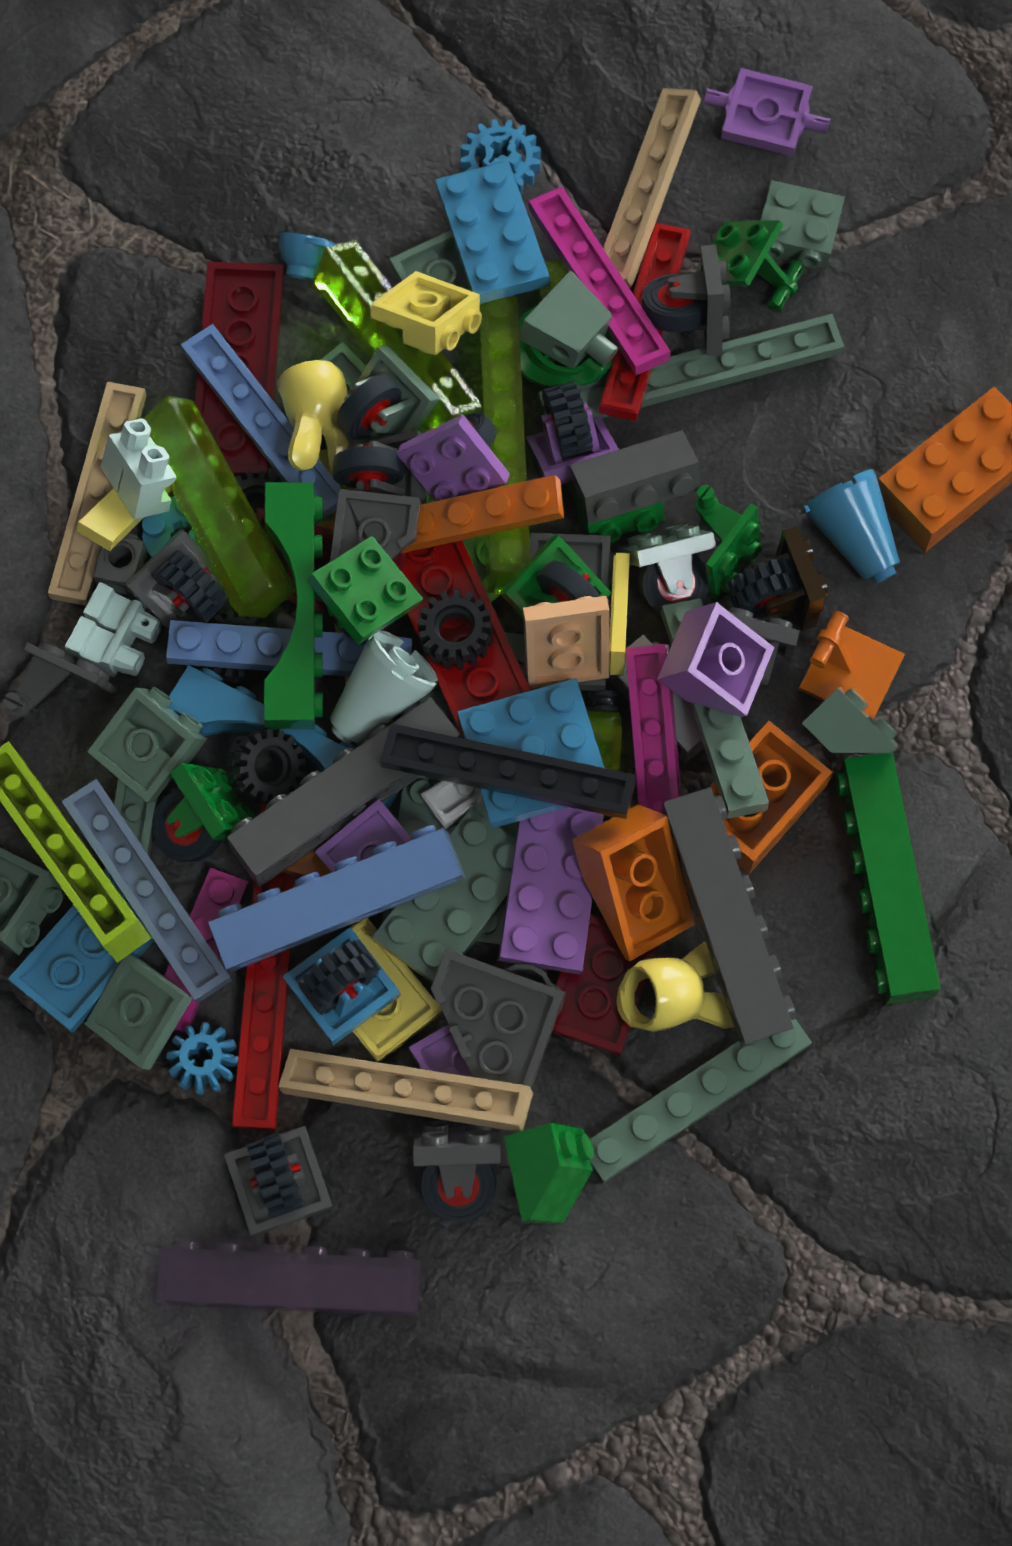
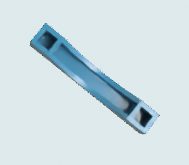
M188 665L169 696L173 700L169 707L179 716L185 712L198 720L203 726L200 730L203 736L221 733H245L251 730L265 729L264 704L256 701L257 696L242 686H236L234 689L222 683L223 679L208 668L203 667L199 671ZM315 725V729H281L285 731L284 735H292L296 739L292 745H301L303 752L300 754L306 757L320 772L333 765L335 757L345 749L353 747L355 750L357 748L351 743L348 744L341 741L338 744L327 738V733L317 725ZM399 791L383 802L388 809L391 807Z

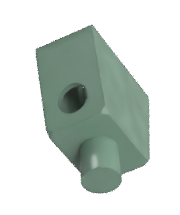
M571 271L524 319L519 339L569 368H575L587 354L601 365L606 366L618 351V347L604 337L612 319L611 313Z

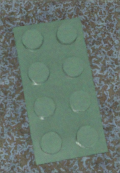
M472 808L469 809L449 835L466 878L395 906L372 937L373 942L431 983L434 982L445 949L465 956L507 899L515 838L499 827L491 829L489 820Z

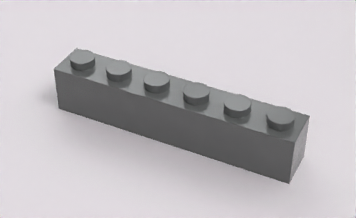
M431 697L422 704L417 701L407 707L400 714L401 718L393 723L460 738V733ZM383 724L377 727L368 735L367 741L355 750L353 747L345 749L333 760L334 764L320 773L317 770L310 773L300 782L298 789L288 796L286 794L278 795L266 805V811L254 819L251 817L245 818L232 828V834L227 837L230 849L259 888L331 839L378 799L384 802L420 777V775L381 767L380 760L390 726Z
M709 787L663 802L660 810L662 814L668 816L682 875L740 1046L793 1029L791 1020L797 1018L796 1011L788 994L782 995L778 980L783 978L782 970L776 955L769 956L764 942V939L769 938L768 929L761 914L755 916L750 901L755 898L754 888L747 874L741 875L736 860L742 858L736 837L734 835L728 836L723 820L728 819V814L721 795L714 796L712 788Z

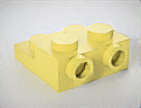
M415 271L371 303V318L384 322L390 327L402 329L403 344L417 348L426 354L437 355L443 349L453 350L458 344L460 336L465 332L473 334L478 330L482 320L480 294Z

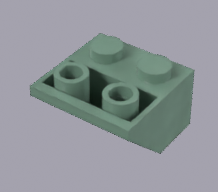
M842 687L837 688L802 722L831 753H891L898 745L893 740L898 733L881 716L874 721L864 711L869 704L852 687L847 691Z

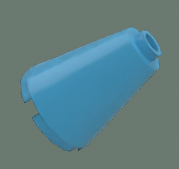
M869 469L853 476L855 482L848 481L844 484L841 482L806 503L807 505L803 506L806 515L864 581L873 578L875 584H878L897 573L894 566L900 563L877 476L873 469Z

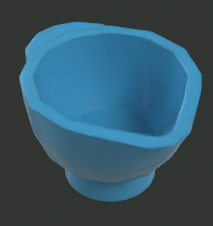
M289 232L280 233L279 248L281 258L287 265L285 275L297 279L315 281L317 270L325 266L331 252L335 250L336 244L332 241L310 235Z

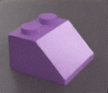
M715 602L685 612L657 679L688 702L744 717L749 712L775 647Z

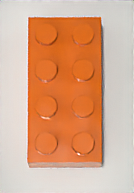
M995 386L878 479L887 514L925 553L1012 483V404Z

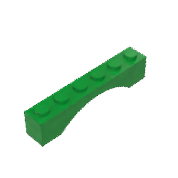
M265 482L266 534L276 544L286 560L297 590L296 620L289 644L278 664L264 679L265 729H315V717H323V692H315V677H323V653H315V638H323V613H315V598H320V596L307 581L310 575L315 572V559H323V535H315V520H323V496H315L314 482Z

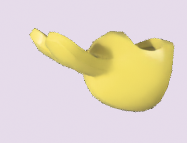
M322 360L305 361L284 371L276 381L277 391L281 395L286 416L291 426L294 427L289 444L288 460L291 466L298 471L312 468L318 461L322 435H324L328 448L330 472L333 476L334 455L349 449L350 445L346 434L336 423L337 414L345 402V397L348 396L346 382L342 371L332 362Z
M705 942L690 951L683 959L652 958L641 960L626 972L618 988L617 1009L621 1018L630 1027L656 1032L673 1028L692 1019H699L724 1029L734 1028L723 994L704 992L702 979L716 974ZM646 978L651 980L656 996V1009L652 1019L642 1015L635 1005V991L638 983Z

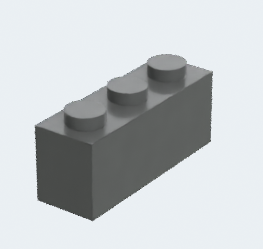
M683 430L570 465L573 492L588 525L675 497L687 495L697 491L701 486L699 461Z

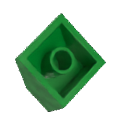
M548 1123L504 1136L522 1222L550 1225L564 1223L593 1171L590 1161L593 1157V1147L590 1138L584 1133V1129Z

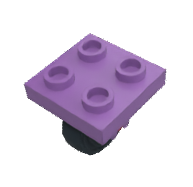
M472 412L465 416L462 414L401 444L397 452L399 458L435 501L498 488L506 484L510 473L489 448L496 437L497 430L483 412Z

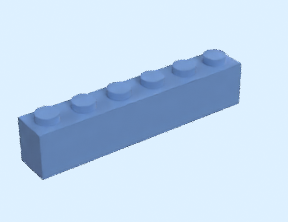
M435 825L419 829L411 834L412 841L397 846L396 841L382 844L372 849L374 854L372 857L358 861L357 856L334 864L335 872L322 877L319 876L318 872H314L295 880L297 886L282 893L280 888H274L257 895L258 903L242 908L241 903L219 910L217 912L219 918L208 923L226 970L236 971L465 879L466 877L448 832L443 828L436 830Z

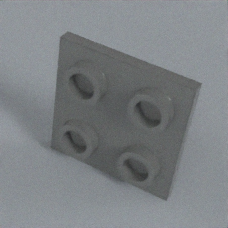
M27 642L24 650L34 657L16 693L10 692L6 694L5 697L9 699L8 701L3 699V704L13 716L30 718L34 715L31 713V710L36 711L35 707L69 675L116 696L119 689L108 682L111 675L101 671L99 667L80 658L75 665V658L46 642H43L40 648Z

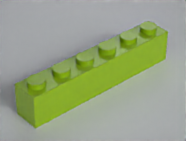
M9 741L0 747V802L102 946L117 963L152 937L23 758Z

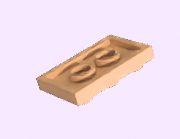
M584 596L572 601L558 603L542 602L534 606L523 607L526 677L530 689L542 688L577 678V682L609 678V606L607 596L594 598Z

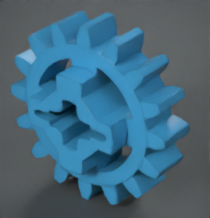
M492 119L491 128L488 129L480 123L478 124V135L468 132L467 144H461V171L466 172L480 168L476 162L477 156L480 158L482 167L509 161L520 194H523L524 191L523 183L533 186L535 174H540L541 148L536 146V136L534 134L526 136V126L521 125L516 130L513 129L512 120L508 119L505 126H499L498 121ZM520 150L525 156V162L522 161V155L518 153Z

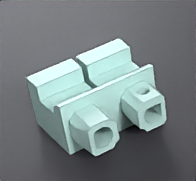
M145 419L125 422L122 432L108 436L100 466L115 491H118V496L134 520L169 512L171 499L164 488L173 484L177 478L168 464L169 455L164 447L155 445L150 437L151 428Z
M99 582L83 611L85 617H80L65 645V649L69 656L76 659V663L80 658L99 667L101 671L112 677H115L118 671L137 676L144 663L145 656L143 652L131 648V645L136 637L151 644L155 642L162 628L161 623L157 618L145 612L141 601H131L116 594L113 588Z

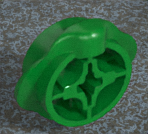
M536 306L526 311L519 319L515 331L517 365L523 376L529 381L548 387L574 381L576 385H589L601 380L609 372L613 358L606 366H603L589 354L575 368L558 366L562 365V363L546 354L543 356L539 350L519 339L524 319ZM607 332L604 337L612 342V338Z

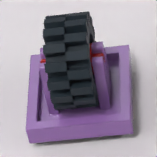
M574 381L542 390L543 406L546 411L545 415H541L544 432L526 437L528 450L542 477L556 475L560 479L561 484L568 483L572 480L571 464L619 450L601 417L593 418L587 403H584L580 397V391Z

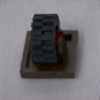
M798 526L782 530L776 557L745 569L744 574L738 573L734 576L733 580L728 582L726 589L733 607L752 612V618L756 619L760 616L762 619L794 611L800 629L804 631L817 626L821 611L824 609L825 598L828 596V587L822 573L816 574L812 561H814L812 545L807 537L802 538Z

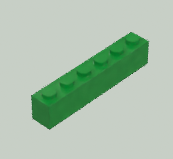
M893 751L891 753L844 758L839 772L835 773V786L838 796H844L847 811L842 813L845 834L852 835L855 850H850V862L853 874H860L862 889H858V903L861 913H867L870 929H866L865 938L868 952L870 954L875 953L878 969L873 970L877 994L883 993L885 1005L935 998L941 987Z

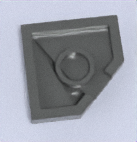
M339 489L330 562L371 536L376 539L391 559L395 558L416 541L421 499Z

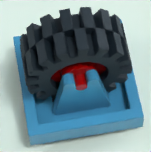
M351 927L283 976L286 984L332 1045H335L401 996L398 988Z

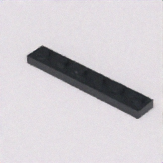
M392 723L390 724L380 760L382 768L627 819L636 783L635 774Z

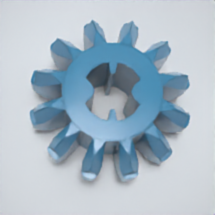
M207 1022L202 1023L200 1034H196L193 1027L188 1025L185 1027L188 1039L183 1040L179 1036H174L172 1039L173 1044L180 1050L167 1052L166 1058L168 1061L177 1063L169 1069V1074L172 1078L182 1076L179 1086L183 1090L189 1089L195 1082L194 1087L197 1095L204 1094L206 1083H210L214 1092H219L221 1090L220 1084L217 1081L219 1077L229 1082L234 1078L233 1074L225 1067L238 1066V1057L230 1054L237 1048V1045L233 1039L224 1041L226 1031L222 1027L216 1029L211 1035V1027ZM202 1051H207L212 1059L205 1060L204 1066L199 1067L194 1058H200Z

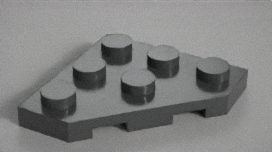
M445 949L431 990L443 1011L451 1034L462 1058L465 1059L472 1077L530 1086L532 1090L566 992Z

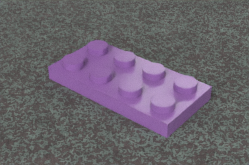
M567 807L518 821L498 961L531 964L538 968L581 974L583 971L593 896L581 875L572 839L602 824L603 814Z

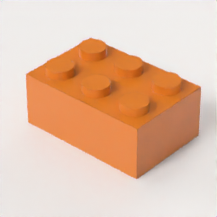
M770 721L749 742L769 800L768 811L723 820L728 836L734 835L739 844L742 858L736 860L737 864L748 874L756 868L827 787L832 774L829 768ZM714 781L710 787L713 790L714 796H718L719 791Z

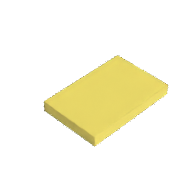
M365 918L355 923L351 928L401 994L400 997L352 1031L376 1062L381 1063L439 1017L443 1011L406 964L373 942L372 937L377 929L368 918Z

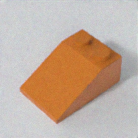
M638 804L629 809L627 819L613 817L572 839L581 875L626 960H634L695 925L667 815Z

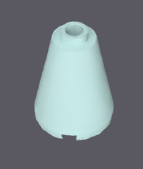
M380 630L368 638L330 717L333 724V733L345 743L350 744L352 741L362 743L374 729L383 724H388L407 707L431 692L436 685L435 682L438 680L432 666L421 654L414 650L410 655L401 649L400 646L404 641L387 631Z

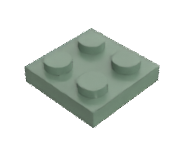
M129 954L121 961L85 1025L139 1068L150 1070L193 998L138 956Z

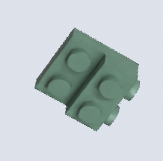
M772 180L761 221L780 220L784 226L768 252L773 260H797L808 268L820 267L827 269L845 197Z
M451 231L389 259L390 267L399 283L417 271L471 291ZM493 301L480 304V308L492 303Z
M135 687L88 750V753L144 801L154 803L173 778L170 772L181 763L189 764L207 738L200 733L203 726L198 720L185 712L179 716L169 707L173 700L163 691L156 687H153L151 690Z
M0 848V946L20 955L24 948L33 946L38 940L40 934L39 925L47 913H53L60 907L63 900V889L50 872Z

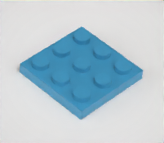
M577 678L457 711L465 739L604 768ZM480 788L491 829L567 808L566 806Z

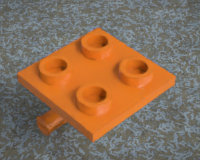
M834 611L826 629L820 630L816 637L819 643L809 660L811 665L799 687V691L824 702L837 688L842 687L847 691L852 687L869 704L864 711L874 720L905 654L846 627L845 625L849 617L840 611Z

